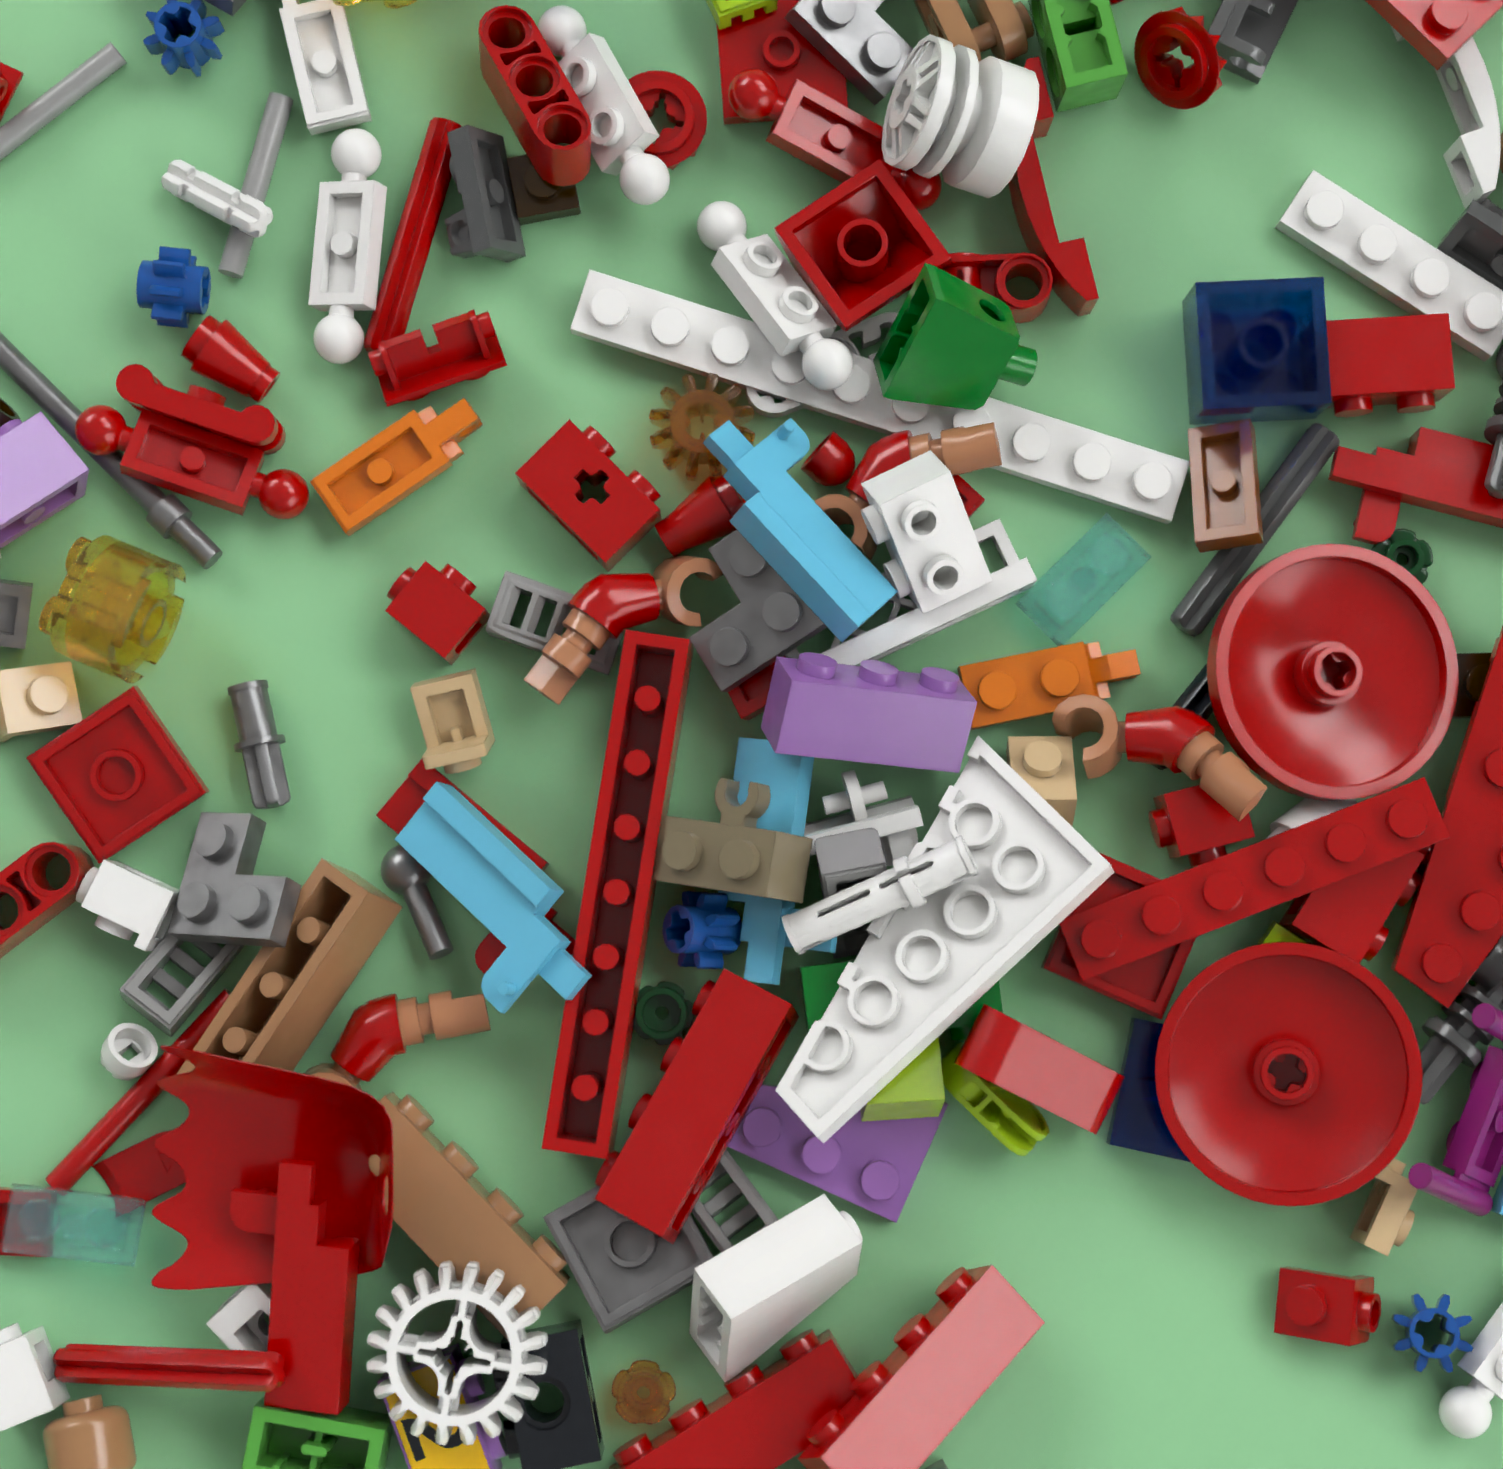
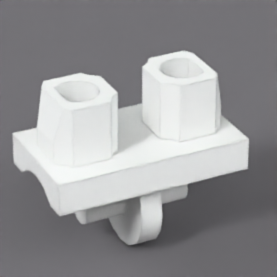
M855 770L841 773L844 791L823 796L822 802L826 815L850 809V812L806 823L804 837L813 839L811 856L816 855L814 842L819 837L865 828H875L879 833L886 866H893V860L904 855L908 858L914 846L918 843L916 828L924 826L920 808L914 804L911 795L865 807L866 804L888 799L884 782L879 781L860 786Z

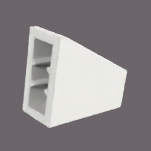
M825 1194L694 1268L689 1334L725 1383L736 1377L857 1275L863 1243L860 1229L846 1211L838 1212Z

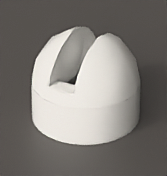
M135 1023L119 1024L111 1030L104 1040L101 1048L100 1062L112 1074V1077L128 1081L137 1078L145 1073L155 1060L158 1053L157 1042L151 1032L141 1025ZM132 1047L138 1054L130 1060L123 1058L122 1055Z

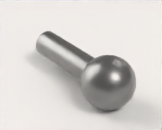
M401 845L395 846L386 853L382 860V879L389 889L404 896L429 959L436 960L450 954L453 951V947L427 887L431 874Z

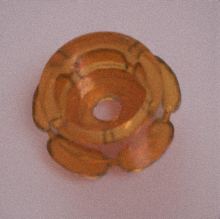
M646 1359L634 1361L630 1369L619 1371L613 1380L612 1395L617 1399L616 1410L629 1423L652 1425L662 1421L670 1411L669 1402L676 1395L675 1382L670 1373L662 1372L659 1369V1365L654 1361ZM645 1386L650 1390V1395L647 1398H640L637 1391L640 1387Z

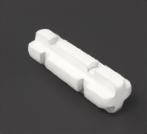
M181 159L170 162L168 171L162 176L163 188L171 192L172 195L185 202L194 204L195 207L231 226L239 228L240 231L253 238L263 236L266 233L267 225L273 220L271 208L264 205L263 202L248 194L241 193L240 190L204 171L197 170L196 167Z

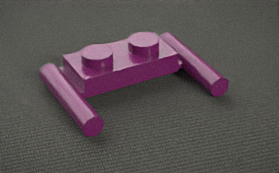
M1482 1003L1476 1006L1472 1012L1473 1024L1503 1041V1011L1489 1003ZM1491 1045L1488 1047L1484 1060L1473 1071L1470 1080L1471 1093L1460 1120L1453 1125L1447 1137V1153L1442 1165L1455 1171L1454 1176L1426 1163L1413 1165L1408 1174L1409 1182L1414 1188L1476 1216H1485L1491 1211L1493 1200L1488 1192L1490 1187L1494 1188L1503 1165V1049Z

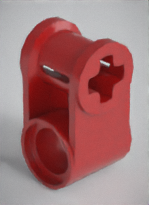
M967 252L949 253L952 257V262L942 268L943 271L1004 301L1010 307L1015 323L1030 322L1042 314L1047 306L1053 283L1051 268L1045 260L1036 254L1026 252L984 255ZM1014 277H1028L1038 286L1039 294L1029 300H1018L1009 294L1005 284Z

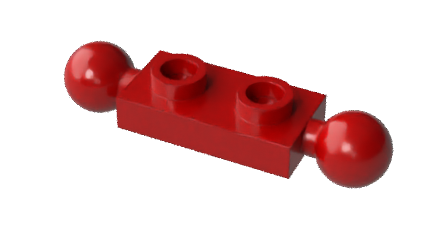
M751 68L744 70L732 80L728 96L730 105L735 113L747 120H760L765 117L774 120L765 140L841 183L880 159L918 211L929 208L937 201L942 188L940 175L937 174L931 178H926L913 172L912 168L905 171L886 163L882 152L883 127L798 79L790 86L785 97L779 94L774 78L761 69Z
M94 405L85 409L76 421V438L81 447L87 452L98 456L110 455L118 450L124 452L119 464L121 474L242 516L250 496L258 498L263 510L277 519L294 518L301 514L308 504L309 488L303 477L289 469H277L267 475L260 473L264 463V451L143 408L135 428L127 426L123 416L116 409L107 405Z

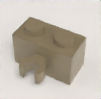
M720 778L715 789V803L721 812L720 823L662 815L652 880L803 903L813 839L756 828L757 819L766 812L770 803L771 794L768 785L750 782L747 799L740 805L738 802L740 782Z

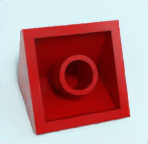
M880 159L774 227L775 234L793 268L837 325L845 332L909 291L925 263L942 269L952 262L950 254Z

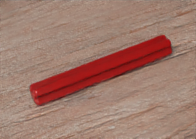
M434 117L429 122L377 296L376 310L372 313L364 339V348L367 352L379 349L378 342L386 341L405 334L452 176L449 166L451 151L447 132L461 127L460 124L452 120Z
M68 1344L65 1348L56 1350L53 1356V1362L56 1365L54 1376L62 1383L271 1392L275 1387L282 1386L286 1377L283 1370L285 1360L282 1355L273 1351Z

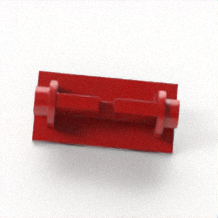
M473 309L462 315L433 324L432 326L439 344L430 347L426 346L420 329L378 342L379 349L368 352V356L376 377L378 376L386 406L389 407L403 401L418 400L432 391L464 380H476L487 375L490 371L507 366L489 312L476 315Z

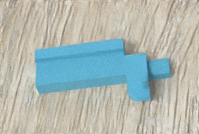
M792 418L785 421L755 447L730 420L706 438L703 444L728 470L723 477L746 501L731 518L730 523L841 642L845 641L898 592L788 474L787 471L801 461L810 448V442L806 433Z
M739 737L733 776L734 781L740 782L738 792L739 804L742 805L746 801L750 782L768 785L771 794L770 803L766 812L757 819L756 828L804 837L814 757L775 753L766 739ZM718 891V893L727 894L728 901L745 903L740 941L748 942L744 979L751 982L779 985L784 947L793 948L785 932L782 916L790 915L801 909H795V902ZM837 937L808 950L835 953Z
M436 781L422 798L425 802L396 836L395 840L506 946V949L483 976L481 989L484 997L500 1013L505 1014L537 974H539L565 1000H572L592 975L565 950L571 941L544 917L564 893V890L452 785Z

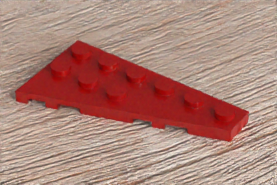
M1503 626L1499 637L1496 638L1489 660L1491 661L1479 701L1475 703L1446 794L1447 801L1442 818L1450 838L1429 847L1427 853L1429 857L1417 894H1414L1391 965L1393 971L1445 1008L1450 1007L1503 935Z

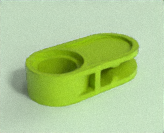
M962 1042L958 1043L941 1060L944 1087L1005 1147L1019 1156L1027 1155L1034 1148L1037 1141H1042L1050 1133L1045 1118L1031 1102L955 1064L954 1061L964 1044Z

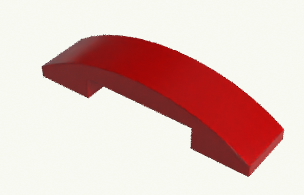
M1038 56L1027 59L1024 68L1036 73L1039 82V108L1034 131L1024 158L1008 185L1018 226L1029 252L1045 260L1051 268L1053 291L1077 316L1091 313L1099 297L1084 237L1061 243L1058 240L1034 139L1047 135L1054 118L1040 57Z

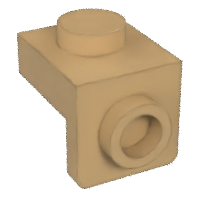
M71 661L0 670V743L6 742L13 736L69 729L83 720Z
M476 669L415 682L410 690L427 746V750L422 756L425 769L443 766L446 774H453L481 765V757L488 754L495 742V737Z
M1008 736L1006 748L1007 764L1073 826L1077 791L1072 736Z
M1395 1158L1383 1171L1373 1178L1376 1181L1350 1236L1351 1239L1386 1256L1389 1255L1393 1245L1397 1247L1402 1245L1412 1228L1415 1213L1409 1208L1418 1191L1417 1188L1410 1184L1408 1178L1401 1176L1406 1164Z

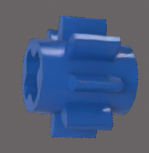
M167 0V4L157 13L150 11L146 13V17L154 27L156 34L146 37L143 40L144 45L151 55L163 53L161 64L169 75L175 73L180 66L185 69H191L194 75L199 77L201 76V66L206 64L210 58L218 60L222 58V54L213 42L212 37L221 35L225 30L218 16L206 17L207 7L203 0H192L190 4L177 0ZM192 30H194V34L191 36V38L188 37ZM177 34H180V36L175 41L174 38L177 36Z
M160 246L159 260H143L140 264L136 285L137 302L140 308L152 309L151 319H157V325L188 328L189 314H205L207 312L211 293L210 270L205 266H196L197 258L196 256H191V249Z
M684 891L682 892L683 905H675L667 912L663 921V939L671 952L679 954L678 965L680 967L722 969L724 965L723 955H730L739 947L741 943L742 921L735 909L726 907L727 894Z
M1419 1294L1411 1295L1412 1305L1416 1312L1410 1317L1398 1314L1392 1315L1391 1319L1396 1324L1405 1327V1338L1398 1340L1392 1346L1393 1349L1404 1351L1411 1348L1417 1353L1414 1361V1370L1422 1372L1426 1368L1429 1358L1438 1359L1440 1367L1445 1372H1452L1453 1364L1448 1355L1455 1349L1463 1352H1472L1473 1347L1468 1342L1460 1340L1459 1329L1472 1321L1471 1316H1458L1454 1318L1449 1314L1447 1309L1450 1305V1296L1447 1294H1442L1437 1300L1435 1308H1427ZM1435 1314L1442 1318L1440 1329L1449 1334L1445 1345L1433 1344L1430 1351L1427 1352L1422 1348L1424 1337L1415 1332V1326L1418 1321L1430 1322Z

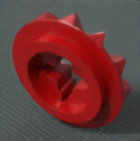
M1182 6L1169 11H1160L1143 23L1136 36L1134 58L1141 81L1158 101L1176 109H1192L1208 101L1210 96L1223 85L1219 78V73L1227 60L1219 56L1216 49V44L1221 35L1209 34L1203 27L1204 15L1189 16ZM1180 46L1182 54L1190 56L1194 63L1184 68L1181 59L1174 58L1172 54L1165 53Z
M647 71L628 79L648 117L653 116L655 108H659L660 100L664 99L667 120L671 123H676L674 128H663L660 137L656 139L655 143L649 145L644 150V153L657 156L671 170H674L679 163L687 158L695 157L707 130V111L698 90L685 78L668 71Z

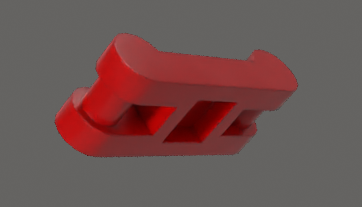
M138 364L126 366L117 376L116 387L118 393L140 413L143 408L262 450L267 455L276 453L285 443L286 433L284 427L270 410L264 406L252 405L240 412L225 407L226 398L206 388L190 385L186 394L166 387L148 368Z

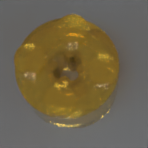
M103 535L94 540L80 537L74 542L68 552L65 562V568L68 573L58 595L51 597L42 609L39 618V630L50 635L51 644L57 653L124 682L135 683L144 676L134 671L144 660L155 665L164 654L174 635L184 604L183 598L174 595L175 579L186 583L185 571L177 563L110 535Z

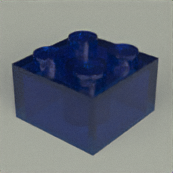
M1323 277L1196 282L1182 301L1190 425L1225 423L1249 418L1252 422L1315 419L1332 404Z

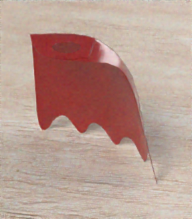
M160 1046L162 1050L191 1062L195 1069L191 1072L171 1075L157 1080V1085L185 1102L189 1108V1116L179 1127L162 1134L154 1141V1146L160 1152L177 1162L186 1176V1185L178 1194L157 1204L152 1209V1215L163 1224L182 1234L187 1240L188 1246L183 1255L174 1264L160 1270L153 1277L152 1285L161 1289L195 1290L272 1283L275 1235L246 1232L237 1228L230 1217L231 1190L234 1188L260 1190L266 1187L270 1192L277 1193L279 1162L284 1158L317 1162L314 1197L327 1199L325 1238L335 1239L337 1236L360 1239L358 1275L381 1268L392 1230L394 1203L393 1122L385 1106L369 1093L329 1079L174 1046ZM371 1155H377L381 1160L379 1161L378 1176L370 1170L369 1158ZM386 1175H387V1180H388V1211H387V1215H386V1210H385V1180H386Z

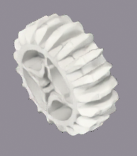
M443 1261L439 1265V1284H435L431 1274L425 1268L417 1270L413 1274L418 1295L408 1286L399 1283L391 1291V1294L402 1311L393 1306L381 1305L375 1314L376 1318L390 1328L391 1331L375 1330L367 1338V1343L372 1347L387 1351V1354L375 1356L367 1362V1371L369 1373L388 1372L389 1375L388 1379L383 1380L374 1389L376 1398L382 1399L396 1393L400 1400L389 1412V1417L393 1421H397L403 1417L408 1409L416 1414L418 1417L410 1429V1433L415 1437H419L424 1432L428 1422L437 1424L435 1440L439 1445L447 1444L452 1433V1426H459L460 1438L464 1445L474 1444L477 1436L476 1422L480 1421L485 1432L491 1438L498 1436L502 1430V1425L497 1411L501 1412L507 1419L518 1422L522 1418L524 1410L513 1395L526 1400H535L540 1390L535 1382L525 1377L524 1374L540 1375L544 1374L547 1369V1360L528 1354V1351L540 1349L546 1346L548 1342L546 1332L526 1333L525 1327L539 1319L541 1315L537 1306L529 1307L518 1313L514 1306L520 1302L526 1293V1289L521 1284H518L504 1297L497 1291L505 1275L500 1269L494 1270L488 1278L486 1285L478 1283L480 1266L477 1261L468 1262L463 1273V1280H456L455 1267L452 1261ZM456 1299L455 1311L451 1316L447 1329L441 1332L425 1331L422 1335L407 1333L414 1316L419 1311L436 1302ZM476 1304L487 1309L498 1319L508 1336L511 1350L501 1349L500 1343L486 1340L480 1334L477 1328L478 1310H476ZM463 1322L461 1339L468 1343L465 1350L472 1348L474 1356L467 1357L452 1381L455 1366L447 1361L451 1354L444 1356L442 1349L450 1345L461 1329ZM406 1355H412L413 1361L426 1364L435 1371L438 1378L437 1396H439V1399L428 1394L415 1381L408 1367ZM493 1370L509 1372L506 1382L489 1397L474 1403L459 1404L467 1377L478 1373L491 1374Z

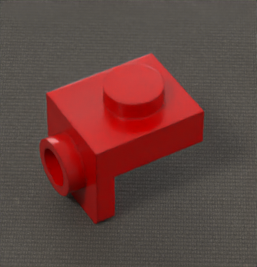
M1280 1267L1274 1333L1345 1346L1368 1342L1370 1333H1374L1378 1327L1381 1315L1380 1296L1377 1293H1373L1374 1277L1364 1275L1350 1277L1296 1267Z

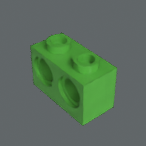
M1028 0L1056 112L1117 99L1128 71L1110 1Z

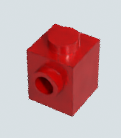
M427 561L422 564L418 571L409 567L398 577L387 594V597L392 602L385 611L450 665H453L488 622L490 616L482 605L470 597L477 587L448 563L440 572Z
M1199 785L1153 797L1156 810L1149 811L1148 816L1151 832L1157 847H1167L1170 859L1187 855L1190 867L1201 865L1226 855L1225 845L1255 837L1249 813L1242 820L1238 821L1201 789Z

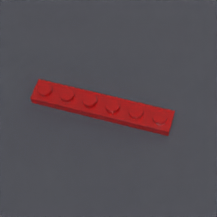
M1422 777L1066 917L1059 924V927L1080 979L1085 981L1450 838V835L1425 777Z

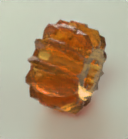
M710 373L708 375L705 390H697L695 379L691 374H687L682 377L685 395L681 397L669 387H664L660 392L661 399L670 410L657 408L650 411V422L657 427L664 428L650 436V443L653 449L671 447L663 459V466L667 470L676 468L686 459L685 475L687 480L695 481L697 479L700 464H708L709 474L715 480L722 476V465L703 444L706 440L703 432L700 435V439L691 437L690 420L699 416L700 422L703 423L704 416H709L714 419V431L730 420L753 445L755 433L741 425L747 424L754 419V409L752 406L747 405L734 407L741 397V388L736 384L728 387L721 395L717 394L719 389V376L717 374Z

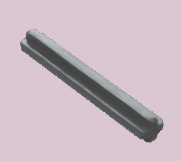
M1318 423L1312 424L1260 493L1263 543L1218 550L1171 614V621L1178 629L1190 636L1196 637L1202 633L1339 446V438L1327 427Z

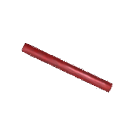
M225 988L171 1046L193 1050L231 992ZM165 1051L45 1178L47 1183L56 1192L65 1195L164 1091L157 1085V1080L176 1075L186 1060Z

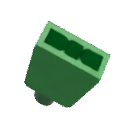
M925 263L873 362L882 395L885 398L976 410L984 406L999 379L1020 386H1026L1031 381L1037 367V352L1034 349L1019 345L1020 335L1010 307L1004 301L934 265Z

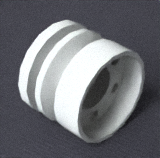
M929 34L920 40L909 54L895 82L883 124L882 152L884 161L893 167L905 171L912 168L913 172L926 178H931L942 172L944 182L950 186L988 199L999 194L1013 178L1024 158L1034 131L1039 108V82L1036 73L993 56H988L979 62L975 50L959 44L953 47L952 42Z

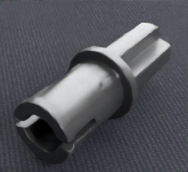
M267 680L248 681L227 688L228 695L231 697L239 743L234 745V750L237 753H242L252 804L256 809L276 808L290 802L291 798L280 744L286 742L285 736L277 734L267 690Z

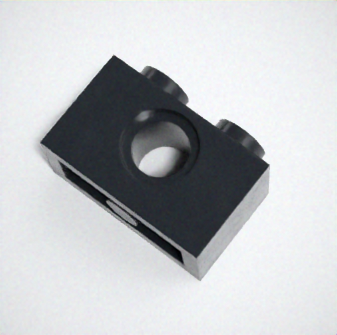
M581 1319L525 1330L526 1333L536 1331L547 1333L548 1342L546 1346L528 1351V1354L539 1356L547 1360L548 1364L544 1374H524V1376L535 1382V1384L546 1382L558 1387L563 1395L564 1405L555 1412L544 1413L534 1408L530 1400L513 1395L521 1404L524 1413L518 1422H513L509 1419L503 1420L504 1437L509 1458H520L522 1469H562L602 1461L605 1447ZM503 1337L500 1342L501 1349L511 1350L510 1342ZM493 1370L496 1390L506 1382L509 1372Z

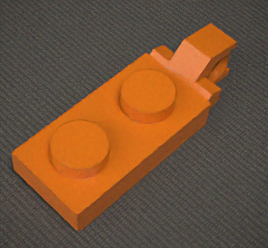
M465 398L439 415L436 414L432 406L418 413L412 410L314 477L310 483L343 531L350 536L453 465L451 462H454L464 454L458 443L483 426V424Z
M1083 641L963 665L957 668L960 681L977 701L970 730L1053 714L1058 704L1069 697L1085 694L1108 699L1111 697L1108 683L1136 678V675H1141L1136 649L1102 656L1099 642L1084 644Z

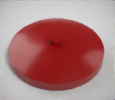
M1347 544L1311 545L1278 556L1258 567L1234 589L1226 600L1213 627L1207 656V682L1211 704L1218 724L1231 747L1246 765L1261 778L1286 792L1308 799L1343 801L1364 798L1382 793L1404 782L1421 769L1441 744L1448 731L1457 702L1459 685L1457 653L1452 633L1437 602L1421 582L1404 567L1377 552Z
M1274 942L1249 946L1232 952L1206 967L1189 982L1171 1006L1164 1021L1156 1050L1155 1082L1159 1106L1165 1123L1179 1148L1196 1168L1221 1187L1244 1198L1270 1205L1307 1206L1324 1203L1349 1194L1371 1181L1387 1167L1406 1142L1414 1125L1422 1094L1423 1073L1418 1041L1407 1014L1394 994L1378 977L1353 959L1336 951L1306 943Z

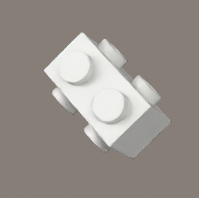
M931 450L861 483L870 505L861 509V514L874 542L877 545L883 542L886 544L892 560L884 563L883 568L890 584L898 591L896 595L899 599L908 595L920 611L925 614L993 581L951 471Z

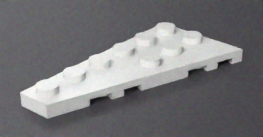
M977 736L967 754L969 761L954 786L949 785L938 804L940 811L922 842L916 843L908 857V860H911L953 841L961 835L973 856L979 875L970 876L926 896L927 903L914 909L911 904H908L871 922L867 929L869 932L868 938L854 962L849 961L837 981L840 987L821 1020L814 1021L775 1090L823 1143L835 1134L1114 873L1111 864L980 736Z

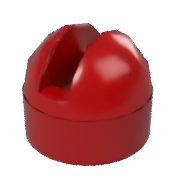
M832 431L810 454L800 469L820 485L836 486L844 483L851 477L855 469V455L848 443L836 432Z

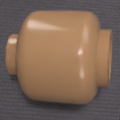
M101 1394L62 1403L64 1416L50 1421L43 1430L48 1469H133L136 1464L137 1457L129 1414L122 1406L112 1405L104 1407Z

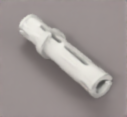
M960 835L955 840L911 860H908L905 855L893 860V868L843 889L790 915L782 916L785 932L794 950L798 952V955L804 954L808 949L848 931L857 929L908 904H911L914 909L927 903L926 896L970 876L979 875L976 863L965 840Z

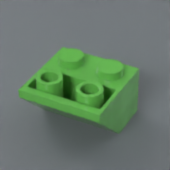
M265 1396L254 1405L242 1469L386 1468L393 1432V1425L389 1414L346 1406L339 1415L264 1406Z

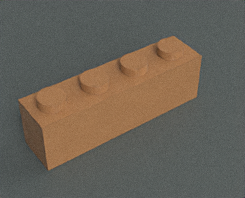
M322 858L300 890L285 948L262 946L193 1050L293 1071L402 909V906L358 874ZM186 1060L177 1074L191 1072L195 1069V1066Z
M394 1092L385 1095L379 1102L385 1106L393 1122V1220L438 1268L443 1261H452L455 1267L456 1280H463V1273L469 1261L479 1262L480 1272L477 1282L486 1285L488 1278L494 1270L500 1269L505 1275L497 1291L504 1297L518 1284H521L526 1289V1293L520 1302L514 1306L516 1311L520 1313L534 1306H537L541 1311L567 1285L570 1279L563 1270L567 1262L562 1252L546 1236L541 1235L535 1241L518 1223L524 1216L522 1211L501 1189L496 1188L490 1194L473 1176L479 1167L462 1147L454 1141H451L446 1147L428 1129L434 1123L433 1118L417 1100L409 1094L402 1100ZM371 1155L369 1167L378 1176L379 1161L381 1160L379 1156ZM386 1175V1180H385V1210H386V1213H387V1211H388V1180H387V1175ZM476 1304V1308L509 1341L498 1319L487 1309Z

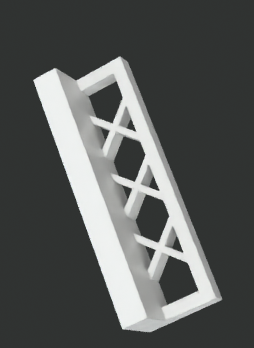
M997 519L974 530L979 544L992 538L1005 565L1004 568L991 573L993 581L925 614L920 611L913 601L904 597L899 599L897 595H894L888 601L894 604L888 622L867 632L857 629L850 635L854 638L841 644L840 640L835 636L831 649L820 654L833 658L838 664L860 666L863 660H879L1029 590L1035 584L1037 578L1027 557L1019 560L1000 519ZM881 573L888 580L886 573ZM900 607L911 610L897 617ZM795 648L785 656L798 659L799 652Z

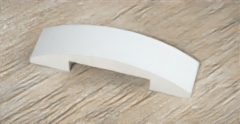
M1392 27L1397 42L1404 40V38ZM1473 37L1438 71L1435 69L1461 133L1443 156L1465 209L1473 199L1481 204L1496 189L1501 152L1497 103L1488 71Z

